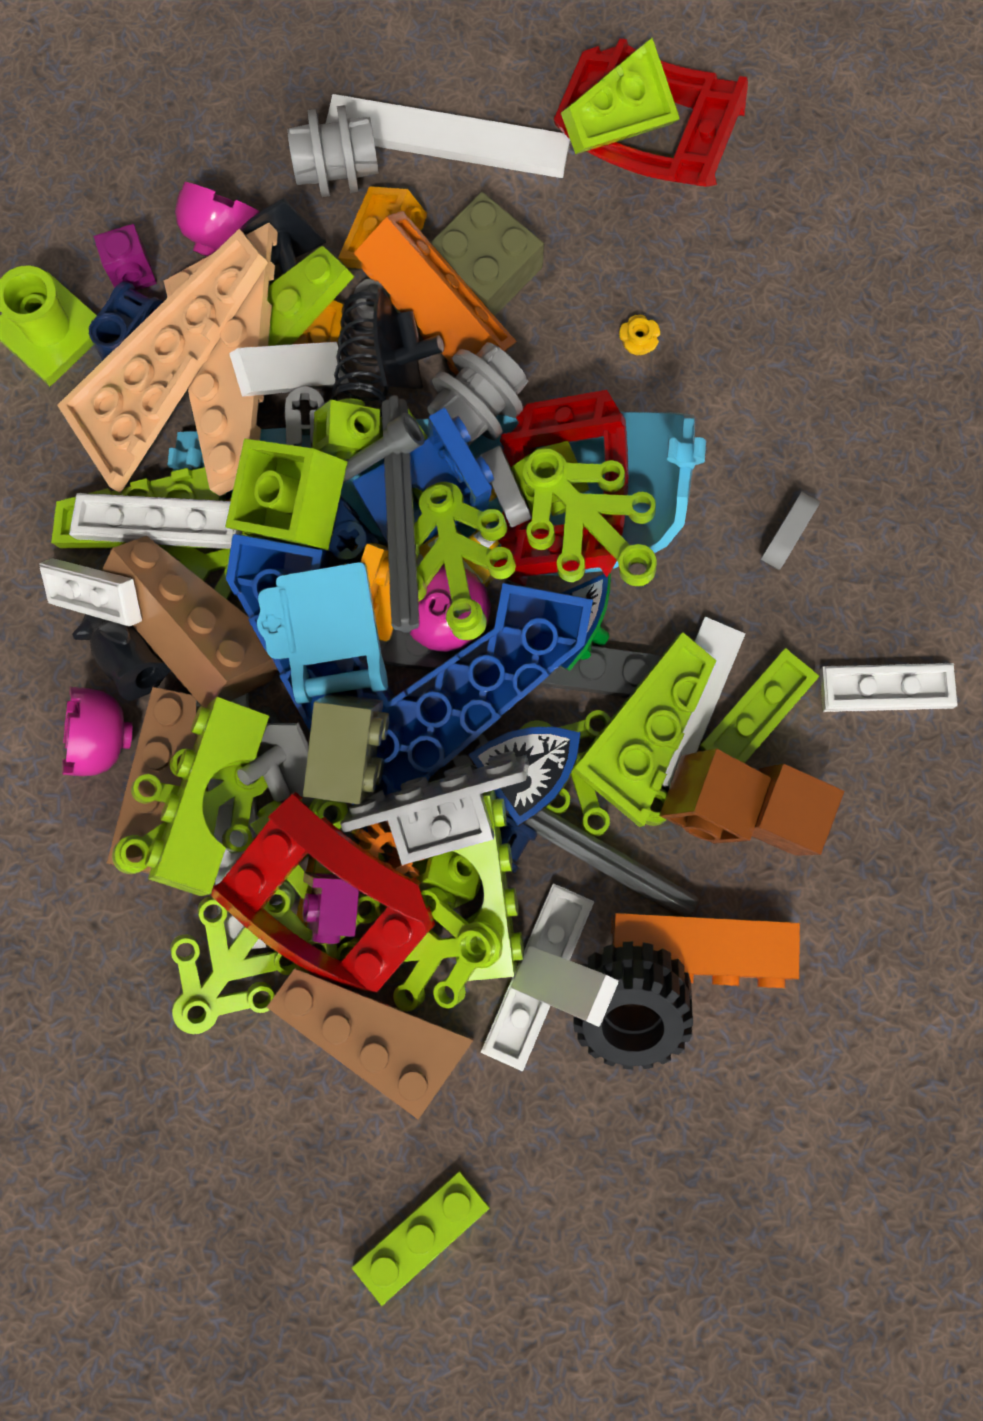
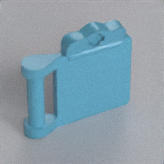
M358 562L282 575L276 579L277 587L267 588L259 593L260 613L257 619L258 631L266 641V650L270 657L274 659L289 658L293 693L297 704L311 702L313 696L371 687L373 692L387 690V673L381 654L368 570L364 563ZM367 656L368 669L309 678L306 665Z

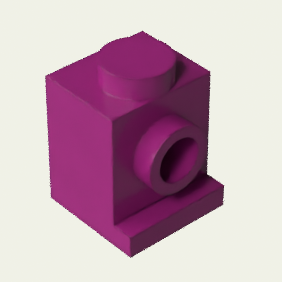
M134 224L93 236L102 265L114 288L123 281L133 284L135 290L157 284L145 246Z
M304 872L303 881L310 885L312 890L311 894H305L303 920L304 922H309L308 928L313 931L312 941L336 944L340 943V936L355 937L359 890L334 873Z

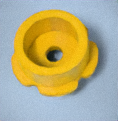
M644 315L631 316L628 322L623 323L620 327L619 338L622 340L624 348L631 354H647L653 351L659 343L657 339L660 335L658 324L654 320H647ZM641 331L644 336L638 337L636 333Z

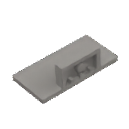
M513 751L502 753L489 758L488 766L472 770L470 764L460 765L445 771V778L429 783L426 777L415 778L400 785L401 791L384 795L383 789L374 790V793L370 792L360 804H354L349 807V812L340 823L342 831L348 832L388 820L402 865L493 840L495 834L482 793L525 781L529 768L527 755L516 757Z

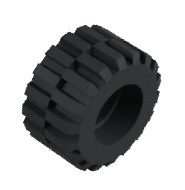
M633 941L623 942V947L618 948L613 944L603 947V954L594 952L588 957V964H582V966L618 980L616 990L599 1027L575 1016L573 1018L574 1032H578L577 1040L582 1047L588 1046V1054L595 1059L603 1057L604 1064L612 1067L615 1064H621L623 1069L633 1070V1066H642L643 1069L653 1068V1063L665 1064L671 1061V1054L679 1055L685 1049V1042H689L691 1039L693 1026L691 980L689 974L684 972L682 962L679 959L671 960V953L663 948L655 951L653 950V944L643 942L642 947L633 946ZM626 1004H638V1005H643V1006H642V1007H625V1006H622V1005H626Z

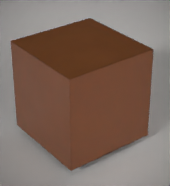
M717 748L681 755L659 816L684 828L689 834L713 844L750 841L771 777Z
M784 763L759 768L760 772L771 777V781L752 837L795 856L821 855L845 791Z

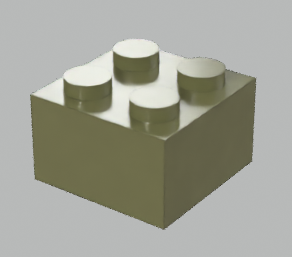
M483 192L431 242L494 316L543 268L544 243Z
M332 693L314 701L303 797L360 804L370 792L374 793L375 786L381 783L384 758L377 757V749L380 746L381 740H386L389 726V713L382 712L384 700Z

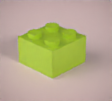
M244 438L225 527L261 538L328 550L348 461L314 448Z

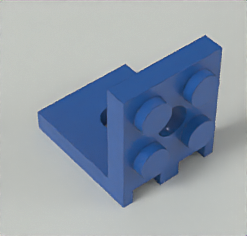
M445 407L429 416V438L424 440L422 446L410 452L412 488H417L424 492L429 486L438 482L453 483L461 490L465 504L483 512L488 509L493 489L491 482L494 481V476L482 456L475 459L468 445L471 437L460 417L457 416L451 419ZM384 464L355 479L352 483L388 544ZM446 499L441 500V501L437 502L436 504L442 503V502H444ZM420 509L414 511V524L422 514ZM456 520V521H455L456 526L460 525L461 522H459V521ZM437 526L433 529V531L429 534V536L425 539L421 546L429 540H431L432 538H434L436 535H438Z

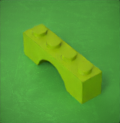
M220 697L212 700L207 705V708L199 707L191 727V732L197 734L192 751L184 750L176 770V776L182 777L177 795L170 793L162 810L160 820L167 822L161 840L154 838L145 860V865L152 867L148 876L149 880L198 896L211 894L226 847L212 835L207 827L203 815L204 792L210 779L217 771L227 767L245 766L255 760L269 715Z
M495 790L482 793L495 834L494 839L454 850V852L465 857L475 867L484 888V901L472 916L465 920L468 923L484 921L491 924L499 932L503 943V950L499 960L488 968H476L468 981L514 977L518 960H524L522 933H514L512 916H518L517 893L515 888L508 889L506 872L512 871L511 848L509 843L502 844L500 827L506 826L505 803L503 798L496 799ZM477 937L478 946L486 950L484 942Z

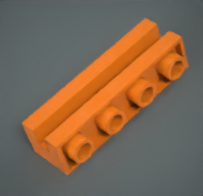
M403 211L387 216L354 252L362 262L361 267L366 275L372 280L379 282L390 294L392 304L401 313L413 312L415 323L419 327V333L424 340L438 335L442 338L444 343V352L442 354L446 357L450 370L456 376L459 371L455 367L452 358L460 349L468 350L476 355L488 342L507 352L517 342Z
M621 913L612 915V944L616 948L623 947V942L633 941V946L642 947L643 942L653 944V950L655 951L663 948L671 953V960L679 959L682 962L684 972L689 974L691 983H694V975H712V985L739 986L740 977L758 978L757 987L785 988V979H799L800 923Z

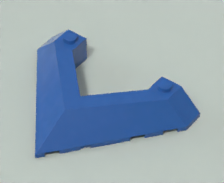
M233 534L226 580L234 595L238 596L250 618L248 620L265 651H267L266 641L257 628V619L260 613L259 593L264 589L277 587L276 579L279 576L329 568L331 551ZM504 582L501 589L495 628L395 696L389 687L387 690L373 692L372 688L369 687L333 693L384 700L382 712L389 713V726L386 740H381L380 746L377 749V757L384 758L381 783L375 786V790L383 789L384 795L401 791L400 785L406 781L419 777H426L427 780L430 779L432 775L494 724L519 700L530 693L555 669L585 645L593 599ZM365 655L306 665L309 678L365 670L368 669L367 656ZM272 658L281 674L279 676L309 731H311L314 701L325 695L313 696L311 702L297 704L293 693L289 658ZM367 826L363 827L364 831L368 832Z

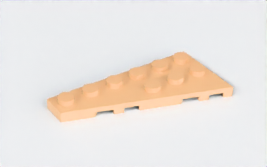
M270 223L246 235L268 261V264L233 319L228 321L221 330L220 339L188 387L209 488L219 496L234 488L244 438L260 441L261 428L256 425L258 403L263 402L264 395L242 397L229 353L237 348L268 346L272 307L267 301L269 281L274 280L275 265L271 262L272 246L277 245L278 231ZM211 255L164 280L167 298Z
M240 229L216 250L57 405L109 487L119 493L124 489L220 339L221 330L228 321L233 319L268 264V261Z

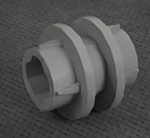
M341 105L337 106L339 122L319 124L317 110H307L309 124L287 129L296 184L319 183L321 196L326 197L330 196L329 181L348 178L350 193L359 192L357 178L379 174L370 117L347 119L346 107Z
M487 342L476 355L468 350L460 349L453 356L454 365L459 371L455 378L441 371L436 374L432 379V383L439 394L427 407L430 415L445 407L451 419L459 416L471 437V441L468 442L469 446L480 435L491 440L499 437L503 431L496 416L501 412L508 417L516 418L521 413L523 407L518 394L529 382L523 370L506 352L498 346Z

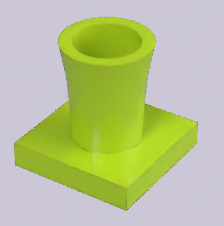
M27 265L19 266L9 270L1 277L0 312L2 314L0 315V342L50 387L94 345L89 336V326L97 315L48 271L46 272L41 268Z

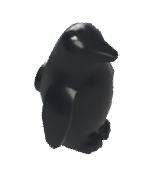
M85 614L82 623L72 633L75 640H90L91 654L102 671L115 682L119 695L127 701H133L150 694L152 687L157 688L171 671L159 656L153 654L152 647L133 625L129 627Z

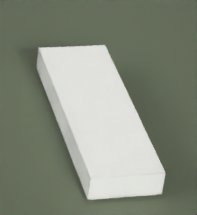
M337 342L237 348L229 353L242 397L287 393L303 386L311 387L315 390L333 388L335 383L334 372L338 365L336 359L338 351ZM341 369L338 373L339 378L345 375ZM348 378L344 379L341 385L349 383Z
M53 558L40 563L39 567L49 604L129 627L142 621L132 578Z
M954 663L823 666L820 669L823 712L953 709L957 706Z
M529 945L511 988L599 1027L616 990L618 980Z

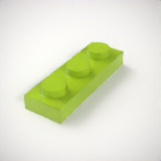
M785 648L700 745L699 749L705 751L717 748L745 763L819 678V675Z
M458 1170L352 1266V1270L380 1305L383 1306L487 1212L490 1206L461 1170Z

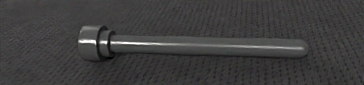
M402 413L388 422L387 429L383 431L382 438L345 460L348 462L343 483L391 453L397 455L401 452L409 454L424 444V436L414 418L408 413Z

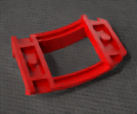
M619 38L615 47L600 51L599 46L582 52L554 117L555 125L568 138L569 135L561 112L636 51V49L628 45L627 39ZM661 61L674 103L693 109L674 158L643 152L617 142L586 152L613 165L647 177L703 187L717 185L715 173L738 116H745L748 79L744 76H739L738 81L717 79L716 73L693 70Z
M607 389L528 403L516 417L519 424L511 433L501 434L500 442L504 446V453L511 467L534 452L536 447L604 436L605 461L614 460L623 466L625 482L620 490L616 492L604 491L603 494L628 495L626 420ZM616 472L605 473L606 481H614L619 477ZM503 511L502 514L507 524V531L498 542L501 544V547L511 551L516 563L514 573L505 579L526 586L528 576L557 573V559L563 549L565 524L553 525L555 531L554 543L547 549L538 550L529 544L526 533L527 526L532 519L511 527ZM601 514L622 536L625 515ZM583 526L581 554L585 560V569L601 568L605 576L608 577L617 560ZM537 529L533 533V537L544 539L548 536L549 531ZM500 559L495 562L494 567H501L508 560ZM573 560L567 561L563 565V569L566 571H574L579 567V563Z
M294 792L268 816L270 820L222 881L213 886L211 897L265 944L300 967L334 984L377 993L435 925L430 907L426 908L419 888L421 882L415 877L411 879L399 873L368 853L325 817L320 819L301 802L302 797L297 792ZM307 853L357 890L387 906L385 911L343 961L335 959L315 948L263 909Z

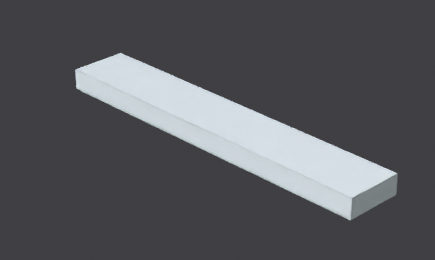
M332 94L326 123L339 122L337 106L345 105L347 119L370 117L376 147L563 178L570 145V139L564 133Z

